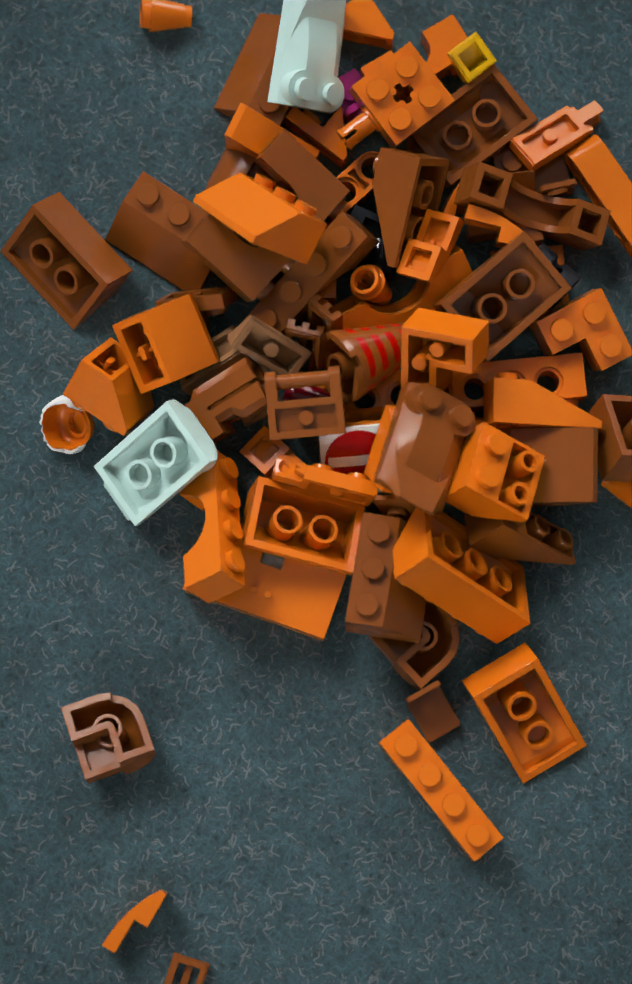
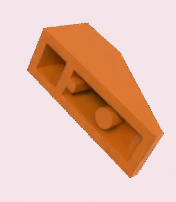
M497 373L496 378L494 377L484 384L483 422L496 429L596 427L598 430L602 429V421L532 380L518 379V374Z

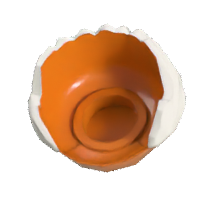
M64 395L52 400L42 409L41 420L39 421L42 426L41 432L44 435L43 441L47 442L46 445L51 450L65 454L81 452L94 434L95 422L93 415L75 407L72 401Z

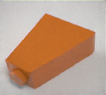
M240 103L224 134L225 149L244 152L256 158L279 132L286 129L249 106ZM287 131L319 161L320 150Z

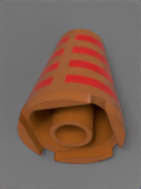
M404 323L331 330L319 335L314 350L317 370L321 368L328 370V366L340 365L343 404L359 400L401 368V326ZM330 385L325 386L330 393Z

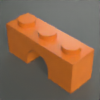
M453 14L426 29L421 35L420 43L428 55L426 63L439 80L451 73L454 77L458 76L447 53L467 38V35ZM392 50L361 67L359 74L361 78L393 55ZM396 89L397 93L394 96V100L396 102L403 100L407 104L409 93L406 90L401 92Z

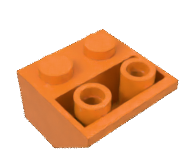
M192 292L112 325L140 394L172 383L220 361Z
M112 337L81 360L63 392V395L70 399L75 407L89 412L102 421L107 429L122 436H125L140 423L155 407L151 391L140 394L119 342Z
M482 422L474 427L470 434L465 436L445 502L472 517L525 522L529 518L545 456L488 423Z

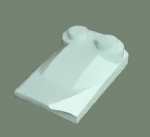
M283 0L267 102L332 114V112L339 109L344 99V87L338 78L347 0Z
M173 399L166 401L94 465V468L103 479L104 487L126 519L131 520L134 526H138L201 473L212 469L216 464L218 455L214 442L193 412Z

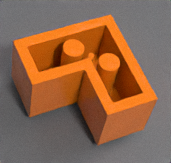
M602 288L592 289L540 316L529 325L544 355H554L578 342L592 371H603L632 356V348Z
M418 308L401 326V387L408 382L428 383L444 391L452 382V370L473 374L488 355L489 321Z

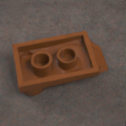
M495 64L451 95L455 100L453 104L407 139L406 149H415L451 159L444 187L455 185L460 181L463 169L478 162L485 163L509 145L512 138L538 123V118Z
M408 382L402 386L373 482L392 491L396 497L431 516H437L442 513L465 436L470 434L475 427V417L470 407L428 383Z

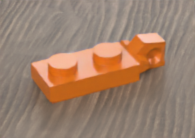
M595 100L578 111L575 107L569 108L567 105L512 138L509 148L529 171H535L588 139L593 134V127L601 122L600 118L604 110Z
M279 454L274 464L272 480L359 503L366 507L371 504L378 493V487L362 473L351 472L347 475L335 472L331 466L320 463L310 466L301 463L297 456Z

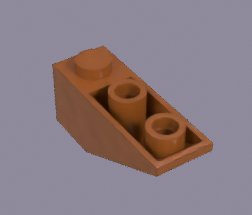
M530 512L529 518L525 522L464 515L469 545L494 559L566 565L576 563L573 551L574 541L571 534L565 528H560L540 515Z

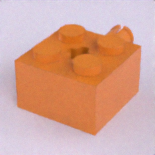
M409 41L351 86L349 93L360 106L362 113L336 132L341 140L355 132L344 143L349 150H352L355 145L375 130L382 135L391 148H397L449 108L455 100ZM396 89L401 92L406 90L409 93L407 104L403 100L399 102L394 100V96L397 93Z

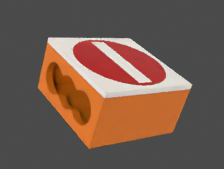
M385 407L344 410L346 433L318 436L320 464L329 465L335 472L347 475L351 472L364 474Z

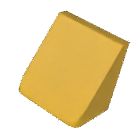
M476 31L447 53L463 83H470L497 62Z

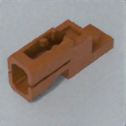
M245 357L193 390L191 400L183 406L188 407L193 412L215 445L235 433L230 422L238 417L254 418L267 410L265 383L260 385V382L264 380V372L256 361Z

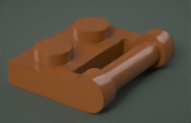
M340 365L328 366V370L283 375H277L276 371L264 373L270 440L346 433ZM330 385V397L279 401L278 390Z

